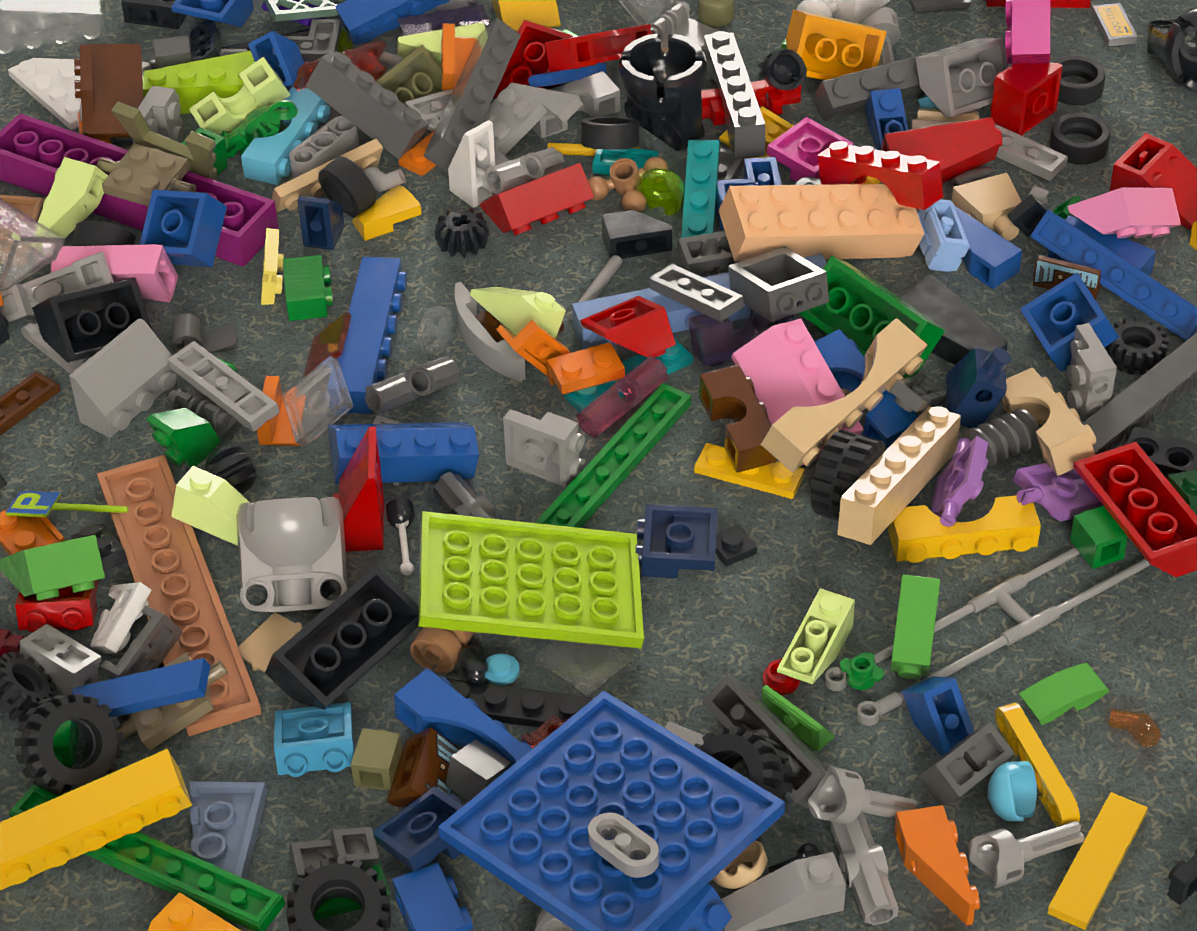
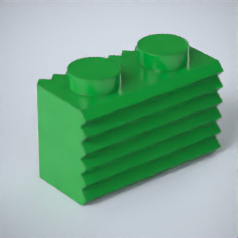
M322 255L283 259L289 321L328 317L327 306H333L331 286L325 287V285H331L329 265L323 266Z

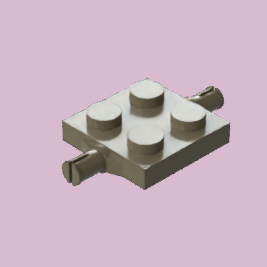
M134 143L120 161L115 162L102 157L97 163V167L100 170L110 173L102 183L104 194L148 207L153 190L196 192L195 184L182 181V178L190 169L188 159Z
M186 652L164 667L192 661L193 659ZM220 660L210 666L205 697L131 713L128 715V720L115 728L116 733H123L125 740L138 732L141 742L150 751L214 709L209 697V685L228 674L226 667Z

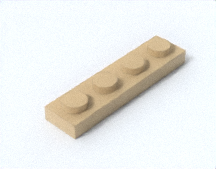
M374 139L341 156L350 159L364 171L368 167H377L379 165L383 146L377 139ZM333 160L274 188L272 200L275 201L276 211L280 212L286 208L289 211L296 209L299 196L310 197L313 195L314 198H318L325 194L321 188L318 175L319 171Z

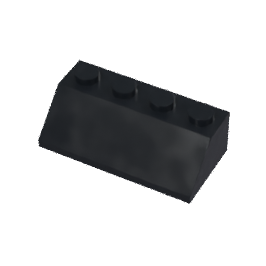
M376 565L274 652L265 673L290 698L325 710L418 628L419 606Z

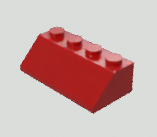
M1137 442L1074 462L1073 468L1149 564L1176 578L1197 571V515Z

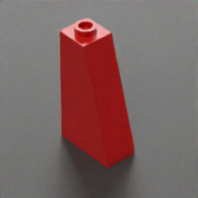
M989 117L888 133L884 135L880 151H897L900 155L911 157L924 156L927 160L940 162L942 183L968 170L995 160L998 149L1002 146L1003 139L1001 130L995 127L993 118Z

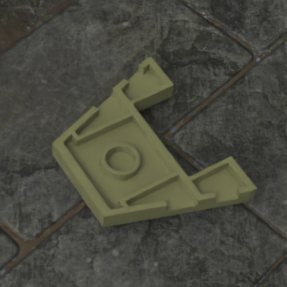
M119 101L111 109L113 115L136 144L187 158L190 165L189 172L217 181V169L213 167L216 161V154L212 152L216 147L213 139L191 131L185 139L187 145H184L150 131L139 109Z

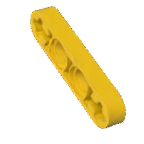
M1017 703L996 708V725L1008 745L1014 751V756L1018 755L1021 761L1031 763L1035 772L1037 788L1041 793L1038 797L1055 826L1059 827L1075 821L1079 823L1080 813L1077 802L1022 708Z

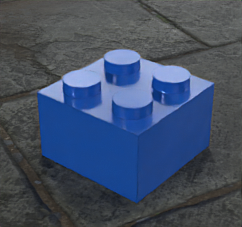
M153 190L139 245H163L172 264L213 267L227 206L207 193Z
M1075 273L1020 308L1060 372L1066 371L1067 366L1070 365L1072 356L1070 346L1071 341L1074 340L1077 325L1089 323L1104 347L1119 338L1078 273Z

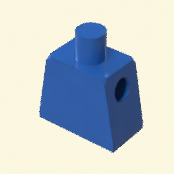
M271 31L248 44L254 61L257 62L264 57L278 74L288 91L293 85L301 87L307 84L310 75L295 42L275 31Z

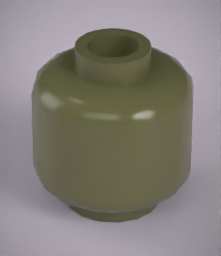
M698 0V19L702 24L710 27L728 25L735 16V0Z

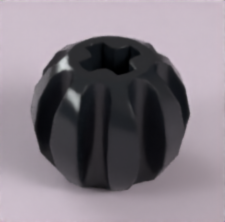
M225 445L217 448L209 455L205 462L207 472L225 479L240 494L245 493L251 488L256 480V470L250 457L238 445Z

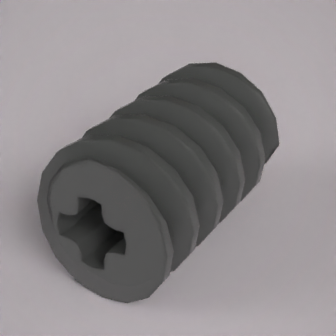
M1019 408L1011 413L1002 415L1000 418L992 419L988 423L980 424L977 428L966 430L963 438L972 441L978 436L988 442L986 458L988 459L987 466L990 468L996 465L997 460L1002 463L1007 461L1009 456L1012 458L1019 456L1020 450L1023 453L1030 451L1031 444L1039 447L1036 435L1039 425L1031 413Z

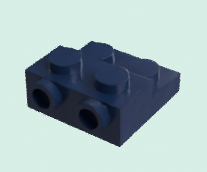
M646 504L645 519L638 518L637 540H643V545H636L635 552L638 553L639 566H642V576L678 578V569L715 571L717 508Z
M434 786L374 830V838L379 846L413 871L431 863L440 852L445 853L454 860L463 853L440 838L438 826L463 807V805L453 793L447 795Z

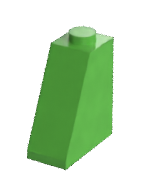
M902 574L891 671L898 672L900 677L919 679L921 675L929 676L940 579Z

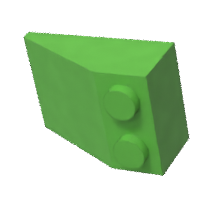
M96 535L30 548L0 559V570L24 597L36 594L37 601L60 596L58 589L72 586L73 593L94 589V581L105 578Z

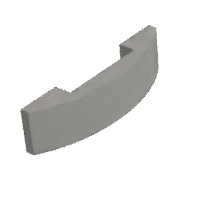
M104 252L73 262V265L29 282L16 284L0 290L4 304L0 306V312L3 313L8 323L33 316L32 307L50 297L114 283Z
M462 282L455 283L454 295L457 325L469 349L483 363L498 373L517 381L525 380V359L516 353L505 339L496 343L475 317L477 315L476 300L470 296V292Z

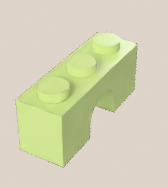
M262 57L239 73L243 80V87L237 94L229 98H220L215 92H212L189 108L201 128L221 136L223 130L230 133L238 127L252 110L262 106L270 107L274 102L284 100L291 94L266 59Z

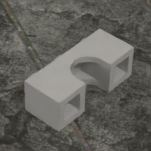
M603 71L549 89L575 94L583 103L577 111L585 112L592 118L606 117L620 112V89ZM547 112L532 129L542 139L568 130L567 121L565 123L561 122L550 112Z

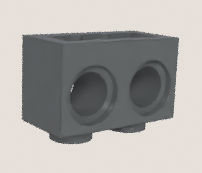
M989 722L969 734L917 776L934 799L944 806L961 797L1015 753L992 722Z

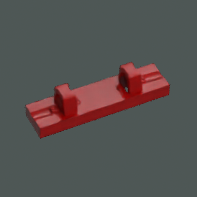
M765 80L751 82L759 107L763 106L776 115L783 114V105L801 102L802 84L795 89L779 90L769 86ZM719 89L701 91L702 120L710 118L714 126L725 124V113Z

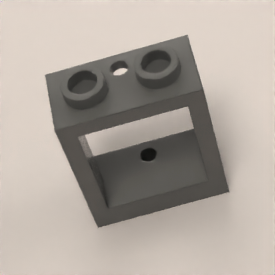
M786 247L728 266L730 290L743 295V302L746 306L771 322L829 302L826 271ZM801 301L800 305L796 307L797 302Z

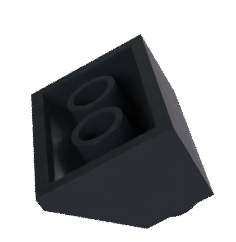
M135 278L50 297L32 307L42 339L67 363L94 356L139 318L144 320L152 330Z

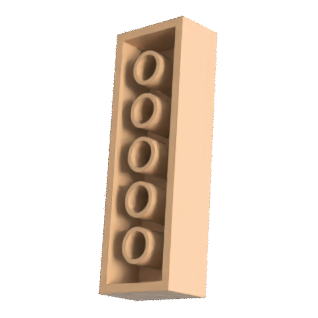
M885 184L729 186L719 208V214L734 262H741L782 247L788 248L801 257L822 254L825 260L830 259L831 256L838 259L900 258L912 256L925 234L916 208L898 205L893 193Z

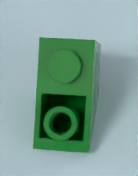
M187 408L151 414L146 419L154 431L151 434L152 437L166 449L164 452L166 458L178 467L182 463L190 468L192 466L196 467L221 441L209 422Z

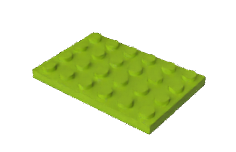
M422 511L420 521L418 627L641 649L644 641L639 558L638 553H635L636 545H638L637 534Z

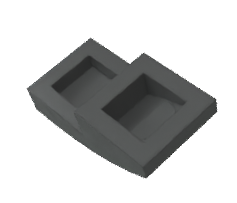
M372 827L332 830L330 840L291 843L289 850L295 879L297 876L304 879V869L312 865L316 870L320 868L319 860L326 858L329 859V864L337 863V857H346L347 864L352 865L356 859L363 862L364 869L379 862Z

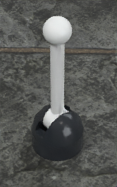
M398 498L387 503L386 517L392 527L399 529L403 562L400 565V572L408 576L414 572V566L409 560L406 528L414 521V505L408 499Z

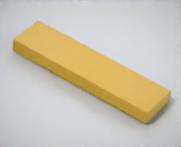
M1110 792L1052 899L1047 914L1086 930L1141 826L1148 807Z

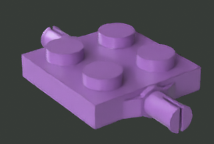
M978 436L972 441L967 438L959 439L956 452L953 454V460L937 477L930 511L941 517L940 522L946 527H951L956 523V518L960 514L963 504L968 499L974 500L983 488L984 482L981 481V477L988 464V459L986 458L988 442Z
M1044 463L1017 469L1013 481L1023 489L1017 493V501L1021 502V505L1034 502L1039 503L1048 511L1051 517L1060 522L1074 519V515L1080 514L1085 510H1092L1103 506L1075 469L1057 476L1050 466Z

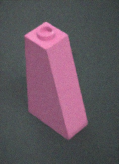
M163 245L60 246L57 258H54L52 261L51 273L73 265V262L104 252L113 281L118 282L135 278L141 297L146 300L170 303L178 280V274Z

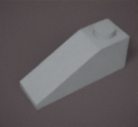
M830 852L795 860L722 898V902L732 916L731 920L724 927V931H757L843 911L846 883L834 853Z

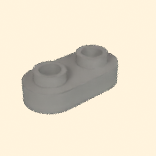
M603 813L590 821L588 837L591 848L625 875L635 878L646 877L656 871L659 866V847L654 839L626 818L616 813Z

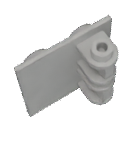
M677 2L671 10L666 11L655 23L650 24L652 34L661 35V48H668L669 35L677 34L694 40L703 49L704 35L713 34L719 30L690 19V7L686 2Z

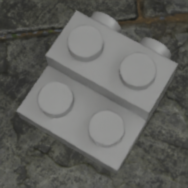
M152 86L138 107L150 131L179 143L183 142L185 130L183 120L180 117L181 106L178 94L175 92V89Z
M1089 323L1076 326L1075 337L1071 341L1070 346L1072 353L1071 362L1067 366V377L1072 385L1067 395L1070 408H1074L1079 412L1083 420H1087L1111 401L1117 370L1116 365Z
M511 409L503 417L506 465L567 487L572 479L576 478L585 468V459L579 457V452L584 445L585 436L579 433L577 422L547 412L541 420H538L530 415H525Z

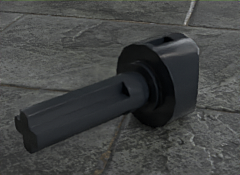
M779 49L771 52L764 62L758 65L762 69L759 75L764 77L767 84L774 89H795L803 83L807 75V68L799 54L789 49Z

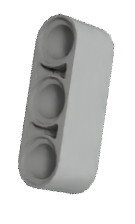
M343 115L337 116L295 147L289 154L292 179L359 147L358 127Z

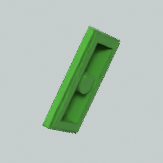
M765 685L762 688V701L811 749L819 751L835 737L824 726L769 686Z

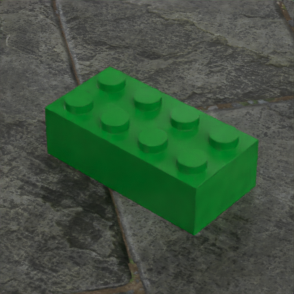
M831 256L823 268L827 273L829 302L799 312V314L828 335L840 329L848 339H852L856 343L859 352L864 357L876 335L897 318L927 344L920 356L924 360L920 367L912 375L905 373L902 377L906 378L917 375L942 337L945 329L850 263Z

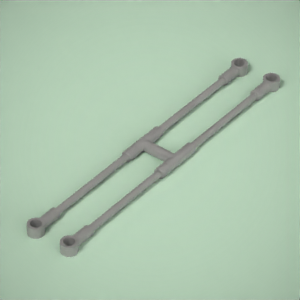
M1074 547L1023 575L1018 574L969 600L966 606L936 621L934 633L972 612L978 613L994 603H997L1018 624L1001 633L998 639L921 681L932 676L947 677L1004 645L1010 646L1059 619L1062 613L1136 574L1151 564L1144 558L1058 606H1050L1032 617L1010 595L1026 587L1029 581L1080 555L1079 551ZM893 645L874 654L875 664L892 656ZM840 667L829 668L825 673L826 687L832 691H841L846 688V672L841 671ZM832 677H839V678H841L842 680H840V681H833V680H831L830 678H832ZM902 691L899 693L893 692L876 702H861L857 707V720L866 726L876 724L880 716L902 705L905 700ZM870 711L874 714L871 716L864 715L863 712Z

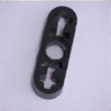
M208 20L197 25L190 33L191 59L193 62L222 56L220 32L213 21Z

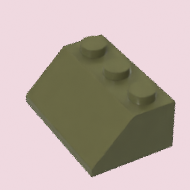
M423 44L403 57L375 80L381 87L396 94L398 100L403 104L410 100L445 91L442 90V70Z

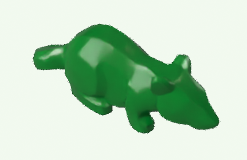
M279 100L270 107L262 106L252 110L246 115V118L230 133L223 130L221 136L225 137L227 158L235 156L238 151L242 155L254 138L276 135L279 131L281 120H290L296 117L298 113L297 106L292 101ZM278 107H287V109H278Z

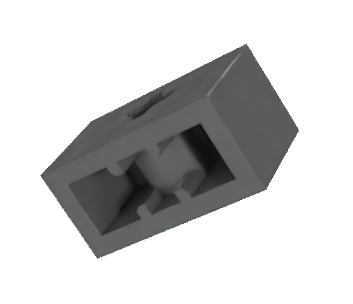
M725 231L678 239L674 265L700 277L728 273V266L738 263L734 262Z

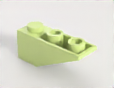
M64 157L61 166L56 171L55 181L50 193L44 200L43 210L38 222L32 229L29 244L44 254L55 249L76 228L78 222L85 220L99 206L104 194L102 183L108 175L97 166Z
M820 588L780 662L777 672L813 684L837 658L853 627L855 600Z

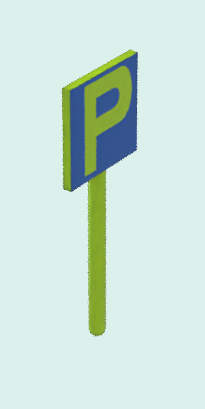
M20 491L6 511V516L47 517L51 510L127 513L129 509L127 506L57 503L61 497V492Z

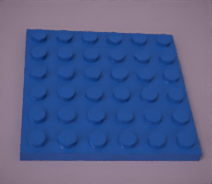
M602 691L438 826L442 840L574 931H656L785 813V801L622 701ZM603 813H616L626 818L654 839L659 847V866L656 871L646 877L635 878L625 875L591 848L588 837L590 821Z

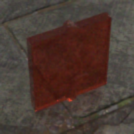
M347 311L313 338L303 376L304 379H312L342 355L352 316Z

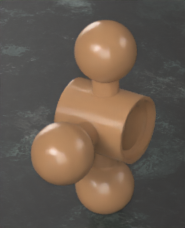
M655 156L649 158L643 168L638 169L633 160L628 158L619 159L610 167V179L605 180L603 177L594 176L587 180L594 196L591 200H603L608 195L609 190L615 188L616 193L623 197L622 207L625 211L634 210L641 213L644 211L647 203L646 197L641 192L643 189L641 179L648 178L651 181L664 179L668 173V165L663 158Z

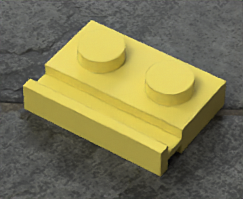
M266 228L261 305L274 304L275 294H281L283 275H277V273H282L284 259V254L278 253L279 229Z

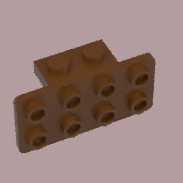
M139 44L80 45V57H74L75 76H80V80H74L75 98H81L83 135L91 138L131 137L113 115L111 109L118 101L138 109L143 101L141 46Z

